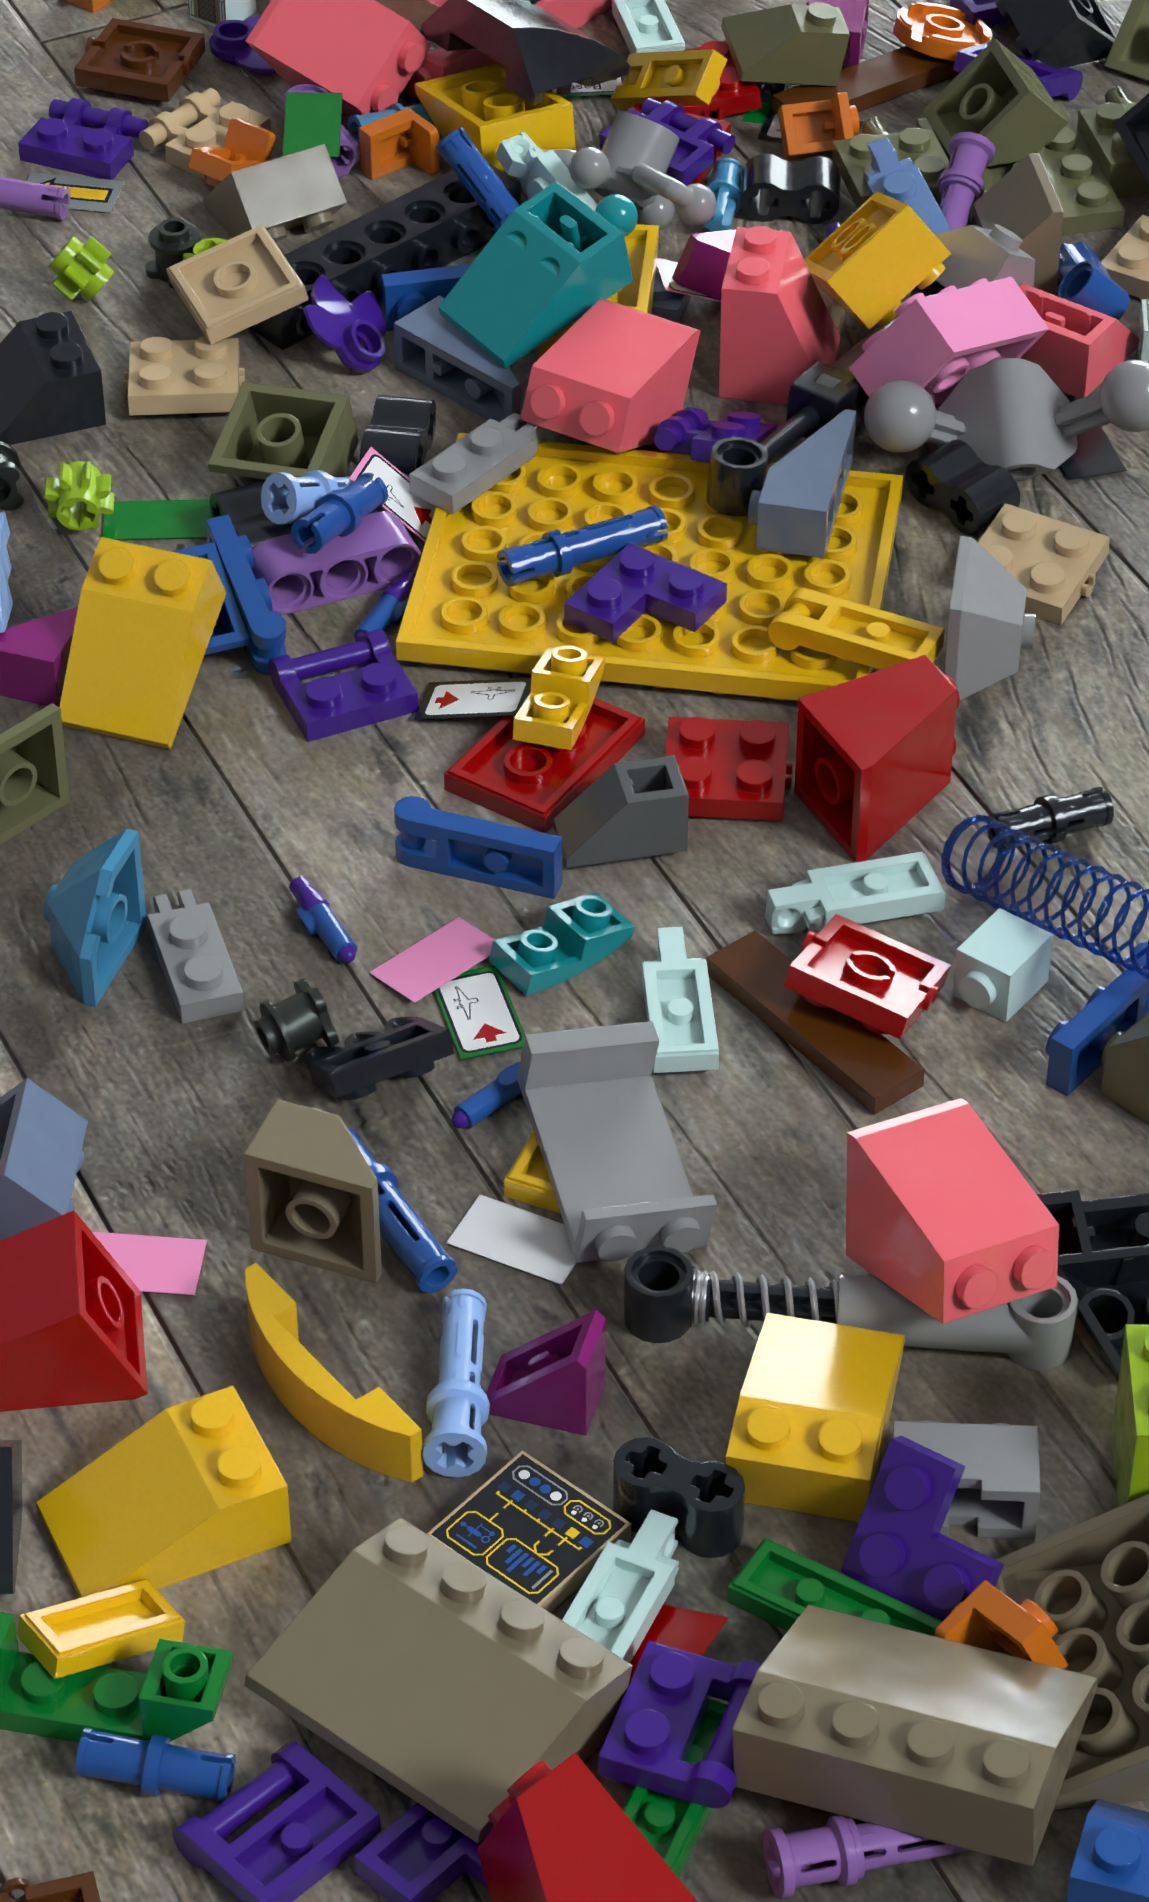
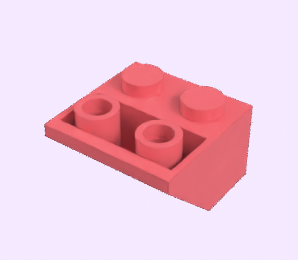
M1023 283L1019 285L1022 292L1049 328L1020 359L1039 364L1064 394L1079 398L1088 396L1103 382V379L1112 368L1124 362L1138 348L1139 337L1118 319Z

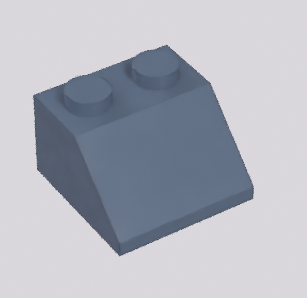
M28 1078L0 1097V1241L71 1212L74 1207V1201L71 1199L76 1174L81 1168L85 1157L82 1147L88 1121Z

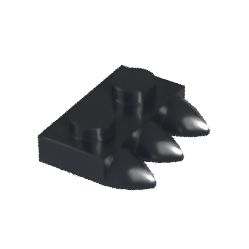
M398 1017L390 1019L385 1024L384 1033L376 1031L352 1033L346 1038L344 1048L338 1046L314 1047L305 1054L304 1059L308 1065L313 1086L336 1098L339 1097L340 1100H354L370 1095L376 1091V1083L396 1075L399 1078H412L426 1074L435 1068L434 1061L455 1053L448 1029L420 1017Z

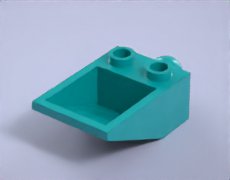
M555 181L512 211L439 305L440 315L505 369L582 317L598 300L608 299L634 281L624 237L630 234L637 224L638 212L635 204L626 196L613 194L603 198L594 211Z

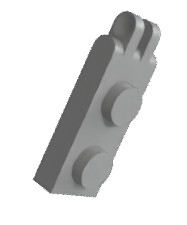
M517 413L509 415L501 422L489 419L410 473V493L453 515L530 461L535 456L538 444L544 436V428L520 420L521 415Z
M191 889L177 892L180 908L173 910L167 894L153 896L155 913L147 915L148 929L181 1023L185 1024L244 1011L243 991L210 903L196 904Z

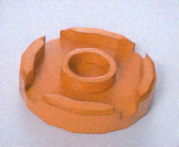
M920 2L912 4L909 10H906L904 7L900 8L897 11L893 27V34L898 40L913 50L950 61H955L958 50L992 40V31L984 21L976 19L975 25L964 21L966 13L961 12V10L935 3Z

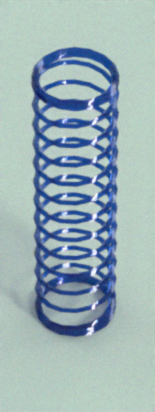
M978 814L964 819L953 829L945 842L941 856L942 874L949 886L963 894L973 896L978 901L987 902L995 909L1001 908L1047 932H1052L1060 939L1069 940L1077 947L1086 948L1094 955L1103 956L1111 963L1120 964L1128 971L1137 972L1145 979H1149V940L1146 948L1136 955L1134 953V940L1141 932L1149 910L1147 897L1149 889L1144 888L1136 881H1127L1120 874L1110 873L1103 866H1093L1088 860L1076 858L1068 851H1060L1053 844L1042 843L1037 837L1026 836L1021 830L1010 829L1005 823L997 822L989 816ZM980 822L988 823L971 837L964 851L961 865L964 885H961L956 881L951 871L950 857L953 846L959 836L971 825ZM994 828L996 836L987 845L980 859L977 873L978 882L970 885L966 871L968 853L974 841L982 832ZM1007 835L1011 843V845L1008 848L1006 846ZM1014 835H1017L1020 839L1015 841ZM998 841V851L994 864L989 872L982 877L985 858L991 847ZM1024 843L1027 853L1020 859L1013 872L1010 889L1000 894L999 882L1010 869L1015 855V846ZM1030 843H1034L1037 846L1031 848ZM1041 850L1043 861L1036 867L1030 879L1027 895L1016 902L1015 890L1027 874L1031 863V854ZM1046 850H1050L1053 853L1048 855ZM1010 853V856H1009V859H1008V861H1007L1006 867L1004 868V870H1003L1002 873L1000 874V870H1001V867L1003 866V862L1005 861L1007 855ZM1057 857L1059 869L1053 874L1046 888L1044 902L1033 909L1031 897H1033L1043 882L1047 871V862ZM1063 857H1067L1070 861L1064 863ZM1025 860H1026V863H1025L1023 872H1022L1021 876L1019 877V879L1016 881L1017 875H1018V873H1019V871H1020V869H1021L1023 863H1024ZM1074 865L1076 876L1069 883L1063 895L1061 909L1049 917L1048 904L1059 890L1064 869ZM1079 865H1084L1086 869L1081 871ZM1042 869L1038 882L1033 888L1034 881L1037 875L1039 874L1040 870ZM1096 872H1100L1104 876L1097 879ZM1091 873L1093 883L1087 889L1080 903L1078 916L1069 924H1066L1065 911L1075 899L1080 886V878ZM1058 877L1055 888L1050 894L1051 888ZM1107 880L1110 887L1109 893L1104 897L1097 911L1095 924L1083 932L1082 918L1092 906L1098 884ZM1113 880H1118L1121 884L1114 887ZM994 887L995 896L989 897L987 891ZM1130 887H1134L1138 891L1131 895ZM1072 888H1073L1072 894H1071L1070 898H1069L1068 901H1067V898H1068V896H1069V894H1070V892H1071V890H1072ZM1124 888L1127 895L1126 901L1121 905L1114 919L1112 932L1103 939H1100L1099 926L1109 913L1114 893ZM1010 894L1011 904H1005L1003 899ZM1142 896L1144 902L1143 909L1132 926L1130 939L1117 947L1116 933L1127 918L1133 899ZM1027 901L1028 911L1022 912L1019 906ZM1044 908V919H1038L1036 914ZM1060 916L1061 926L1054 927L1052 921ZM1077 923L1078 934L1072 935L1069 929ZM1094 931L1095 941L1090 943L1087 941L1086 936ZM1112 938V949L1105 950L1103 944ZM1129 946L1130 957L1122 958L1120 952ZM1146 954V965L1140 966L1137 960Z

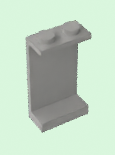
M653 1021L525 1034L517 1080L576 1263L598 1260L619 1261L631 1257L636 1251L650 1246L671 1247L682 1253L692 1249L707 1247L717 1202L714 1194L693 1196L652 1078L659 1045V1038Z

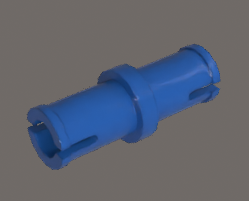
M364 473L343 490H332L323 496L318 503V508L293 523L291 535L297 547L302 549L313 539H316V541L307 546L305 552L315 554L335 537L347 536L358 529L363 517L386 503L388 491L383 480L378 477L368 486L363 487L373 480L374 476L373 473Z
M86 1727L83 1730V1737H81L78 1746L75 1775L81 1778L86 1776L141 1786L142 1795L158 1797L161 1790L217 1800L218 1803H222L231 1792L236 1755L171 1745L170 1737L160 1734H153L149 1741L94 1731V1728Z

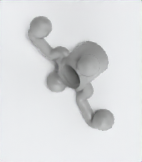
M618 112L602 150L595 147H584L578 151L571 149L553 150L569 169L570 177L576 185L585 189H594L596 193L604 198L613 194L628 197L636 206L638 224L659 225L660 231L666 228L674 219V210L676 209V213L682 222L691 226H699L709 222L716 213L717 201L709 187L699 183L686 186L666 174L679 143V137L666 127L647 118L628 112Z

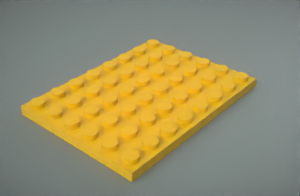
M458 433L456 442L467 434ZM541 441L538 444L535 456L530 461L453 515L436 506L397 635L396 659L420 662L426 665L441 664L478 668L485 671L500 670L532 674V670L548 647L574 646L585 650L589 655L605 657V666L600 682H618L647 685L656 688H677L707 691L715 694H736L766 697L774 700L798 701L799 698L871 674L872 667L850 660H843L800 645L794 650H782L770 641L767 633L768 626L778 613L784 612L785 602L792 592L798 588H808L882 610L902 497L903 475L850 470L825 558L756 549L757 525L748 524V515L741 517L728 516L718 513L708 505L706 493L710 463L692 461L691 455L634 449L616 453L599 446ZM770 463V464L767 466L766 475H767L768 469H769L771 466H773L775 463ZM656 505L662 510L668 529L658 530V532L666 531L668 537L665 541L643 545L640 548L649 550L654 554L727 583L726 603L696 632L645 612L614 642H611L564 622V603L615 555L572 568L571 573L559 577H555L554 573L542 575L509 587L503 582L497 567L498 562H504L506 559L499 561L497 553L503 549L519 547L540 540L543 534L558 529L560 534L567 531L570 532L584 526L635 513L636 511Z

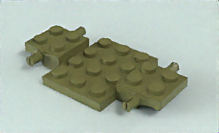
M1118 86L1117 91L1115 87H1112L1106 92L1105 101L1107 103L1101 104L1098 107L1079 109L1077 126L1063 101H1054L1068 124L1058 132L1051 143L1044 146L1038 153L1041 156L1064 211L1061 236L1123 228L1125 209L1118 198L1149 194V185L1114 126V123L1138 103L1130 101L1126 91L1121 86ZM870 117L862 124L863 134L856 135L850 139L833 141L832 159L840 169L841 177L857 209L870 198L865 173L873 169L870 164L872 160L867 144L885 137L889 139L895 149L899 161L910 157L913 164L918 166L939 206L941 194L938 188V180L940 174L947 170L951 157L926 117L916 119V128H908L901 132L890 134L886 132L880 118L874 117L873 123ZM1019 162L987 166L982 178L985 183L984 194ZM973 205L970 210L967 225H972Z

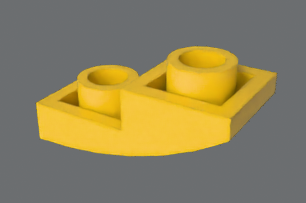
M574 646L548 647L532 670L530 694L514 717L513 740L571 750L585 724L604 671L605 657L589 655L585 650Z

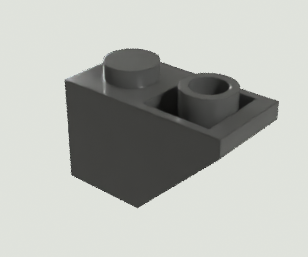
M675 755L614 763L554 818L555 834L562 837V856L566 868L687 851L689 794Z

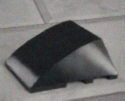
M447 0L421 24L420 33L446 51L478 49L506 66L504 87L532 105L542 103L544 93L553 89H557L556 94L564 96L570 94L572 83L592 87L626 76L629 73L630 65L621 55L554 14L520 0Z
M1079 1190L1037 1194L1059 1224L1057 1275L1067 1280L1076 1290L1078 1298L1077 1315L1118 1382L1125 1325H1149V1193L1081 1201Z

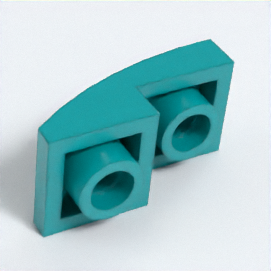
M597 892L583 895L575 899L549 905L543 927L493 940L489 962L527 996L562 983L600 962L633 936L635 926Z

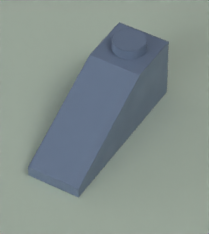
M438 296L394 322L396 369L487 420L494 419L501 422L513 413L520 415V383L510 367L505 369L440 315L438 307L445 298Z
M845 409L768 469L762 491L753 490L749 502L748 524L757 525L756 549L825 558L854 459L857 411Z

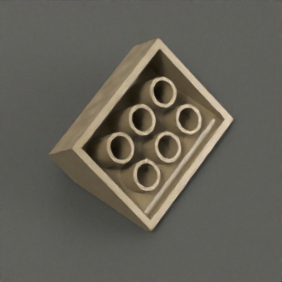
M1149 1494L995 1559L1004 1564L996 1588L1019 1605L1026 1599H1030L1057 1626L1058 1632L1052 1639L1068 1663L1065 1670L1098 1678L1096 1693L1053 1811L1092 1807L1098 1799L1116 1804L1149 1800Z
M400 1517L351 1551L248 1671L244 1686L464 1835L479 1843L494 1827V1824L487 1817L489 1813L510 1795L507 1792L508 1788L530 1768L544 1760L553 1770L573 1753H576L583 1761L603 1746L628 1689L633 1665Z
M808 1605L757 1670L734 1723L732 1739L734 1772L737 1779L735 1787L1033 1866L1096 1693L1098 1678Z

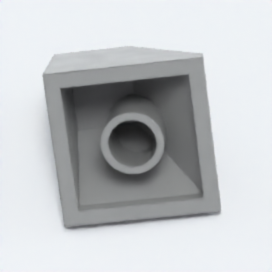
M997 224L994 225L992 230L968 225L935 234L951 253L942 262L945 270L936 279L945 288L954 285L957 289L969 287L974 282L983 278L991 282L1012 277L1018 286L1023 283L1034 287L1036 260L1019 248L1023 240L1010 230Z
M960 536L949 608L945 674L954 680L959 691L960 700L1018 672L1021 648L1033 649L1036 614L1025 613L1027 589L974 538Z

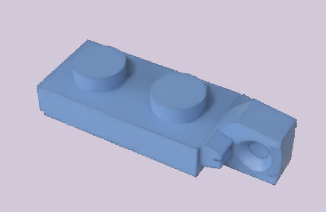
M887 137L868 143L872 160L870 164L873 169L865 173L869 197L877 191L908 204L934 234L950 231L951 228L918 166L913 164L911 158L899 161L896 151Z

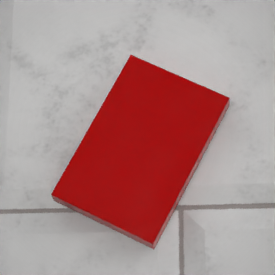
M595 698L571 750L513 740L515 716H504L444 773V790L539 832L547 833L554 826V818L614 763H617L645 735V719Z

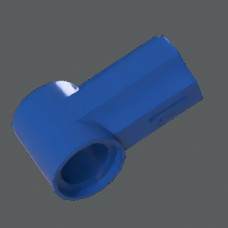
M1080 241L1076 244H1061L1057 280L1058 297L1119 320L1129 304L1128 292L1113 281L1095 252L1086 243Z

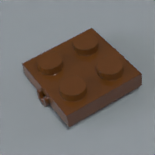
M112 18L97 38L89 37L87 39L85 54L74 68L76 86L96 89L98 92L106 94L120 93L141 97L150 102H169L205 53L204 34Z

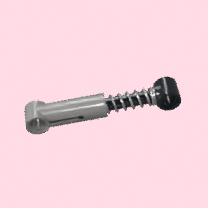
M650 1246L636 1251L628 1259L624 1268L625 1326L632 1335L642 1341L651 1343H668L681 1338L691 1328L692 1322L694 1325L697 1322L703 1325L705 1322H709V1317L716 1318L721 1326L728 1319H740L741 1324L747 1328L753 1320L764 1321L767 1313L905 1335L904 1347L1007 1354L1018 1365L1037 1371L1051 1370L1062 1365L1070 1357L1073 1347L1078 1298L1076 1290L1072 1285L1058 1275L1057 1287L942 1324L880 1279L870 1274L841 1273L840 1286L834 1279L829 1283L828 1287L815 1286V1282L811 1277L805 1281L804 1286L791 1285V1281L787 1276L781 1279L780 1284L767 1283L763 1274L756 1279V1282L742 1281V1277L738 1272L732 1277V1280H718L714 1270L710 1274L706 1270L702 1273L699 1270L695 1272V1266H692L691 1261L685 1254L675 1248L666 1246Z

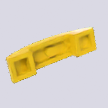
M257 1263L245 1268L249 1333L253 1351L265 1379L280 1402L310 1433L348 1459L373 1471L410 1483L423 1477L422 1429L380 1387L355 1399L299 1342L296 1302Z

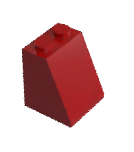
M926 655L798 699L794 792L854 862L867 860L950 783L952 755L956 752L954 737L956 709L960 704V696L954 680L949 675L943 674Z
M73 1210L1 1240L0 1412L133 1400L147 1395L141 1291L78 1214Z
M573 1753L553 1770L544 1760L534 1765L508 1788L507 1792L510 1795L487 1816L494 1824V1827L477 1848L492 1902H697L576 1753Z

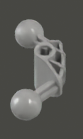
M1020 358L995 360L969 370L938 410L935 408L933 399L923 387L912 381L893 380L879 386L869 397L864 410L865 428L870 438L878 446L896 453L913 451L925 442L940 447L951 440H962L974 450L984 463L991 466H1001L1013 476L1015 481H1022L1055 470L1072 456L1078 446L1077 435L1110 423L1128 432L1149 430V362L1144 360H1128L1116 365L1103 379L1100 392L1071 403L1039 364Z

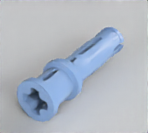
M322 470L308 471L301 477H294L287 472L273 473L266 478L262 486V508L271 522L278 525L289 524L298 517H305L318 508L320 499L332 490H343L353 482L349 479L350 476L336 478Z
M471 1289L453 1290L450 1292L451 1299L447 1296L443 1298L442 1336L440 1339L438 1367L439 1380L438 1385L428 1395L426 1403V1414L432 1423V1429L424 1440L422 1456L425 1464L438 1474L456 1478L469 1476L479 1471L485 1464L487 1457V1445L485 1439L481 1436V1427L488 1420L490 1403L480 1385L484 1346L483 1331L487 1304L485 1298L480 1293Z

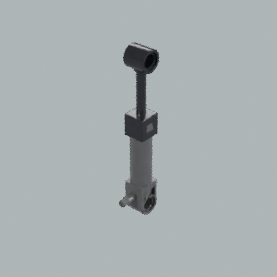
M936 280L924 289L916 286L901 302L903 303L918 293H923L925 297L937 294L945 289V287ZM897 316L883 327L878 326L832 365L823 361H817L791 382L786 422L761 443L744 437H729L715 442L711 448L706 502L713 510L728 516L741 517L748 515L752 491H762L767 466L802 437L808 439L845 409L857 411L856 427L860 424L861 410L866 405L869 396L852 374L849 367L864 353L862 349L863 343L877 331L888 328L898 318Z

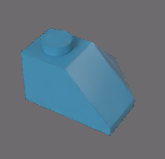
M125 829L74 861L59 885L54 884L50 887L44 901L43 915L44 919L49 921L52 949L85 1005L93 1007L98 1005L147 926L139 831Z

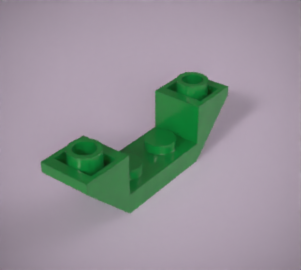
M0 1612V1729L79 1743L81 1737H83L84 1728L89 1727L94 1728V1731L149 1741L153 1734L169 1736L171 1742L214 1721L234 1660L233 1651L159 1638L148 1673L98 1666L54 1679L33 1654L19 1652L14 1614Z

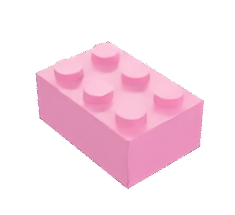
M1012 277L991 282L983 278L974 282L969 287L957 289L953 285L934 295L925 297L923 293H918L905 300L895 311L898 318L888 328L877 331L863 343L862 349L864 353L849 369L869 397L879 386L887 382L907 380L923 387L933 399L935 408H939L969 370L995 360L1020 358L1049 328Z

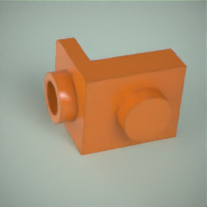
M847 92L836 93L830 100L781 105L777 110L785 160L832 155L833 141L850 139L859 135L858 111L856 106L849 105Z
M409 107L358 127L360 172L369 179L374 180L413 163L428 175L439 172V152L435 147L441 141L440 134L432 123L422 118Z
M231 119L224 147L192 148L188 168L207 175L206 183L216 187L231 172L270 161L276 138L275 134L245 120Z
M986 1580L963 1602L959 1603L935 1630V1636L994 1652L1001 1650L1010 1656L1065 1669L1068 1666V1663L1052 1639L1058 1632V1628L1052 1619L1030 1599H1026L1019 1605Z

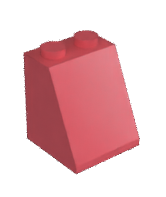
M271 0L246 39V42L291 87L301 84H314L324 88L328 93H343L342 112L350 116L388 110L391 104L397 103L400 94L414 72L422 65L425 54L432 45L409 20L375 0Z
M765 226L737 227L721 289L719 398L788 405L791 382L817 361H823L830 365L837 361L840 335L792 233L773 230Z
M600 299L532 365L520 420L616 453L655 443L654 437L659 424L683 409L701 330L606 299Z
M960 1098L847 1132L846 1256L942 1324L1057 1287L1059 1224L968 1102Z

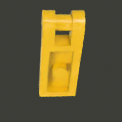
M714 49L631 53L626 61L630 65L629 73L625 76L623 84L616 86L610 101L614 106L624 111L632 108L634 103L643 105L648 98L661 103L669 100L681 106L709 105L719 88L720 77L728 59Z
M798 588L792 592L785 602L784 612H780L775 616L767 630L770 641L782 650H794L800 645L843 660L854 661L881 670L922 655H926L934 662L944 646L945 628L808 588Z

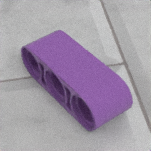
M381 511L367 514L362 518L358 529L347 536L335 537L315 554L305 552L307 546L316 541V539H313L302 549L297 547L291 534L260 542L252 549L254 557L252 572L255 579H265L272 599V611L279 614H288L387 589L405 571H411L416 574L421 559V552L401 520L394 513Z

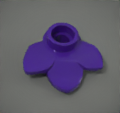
M261 16L250 17L244 21L226 20L215 26L214 34L209 40L210 51L214 56L226 63L237 64L240 68L250 72L261 74L276 73L246 42Z
M325 275L319 276L310 294L312 305L306 306L303 309L310 329L324 344L336 350L338 358L344 365L360 373L372 371L379 365L381 356L385 352L383 336L386 333L385 320L374 293L371 291L363 293L349 303L334 288Z

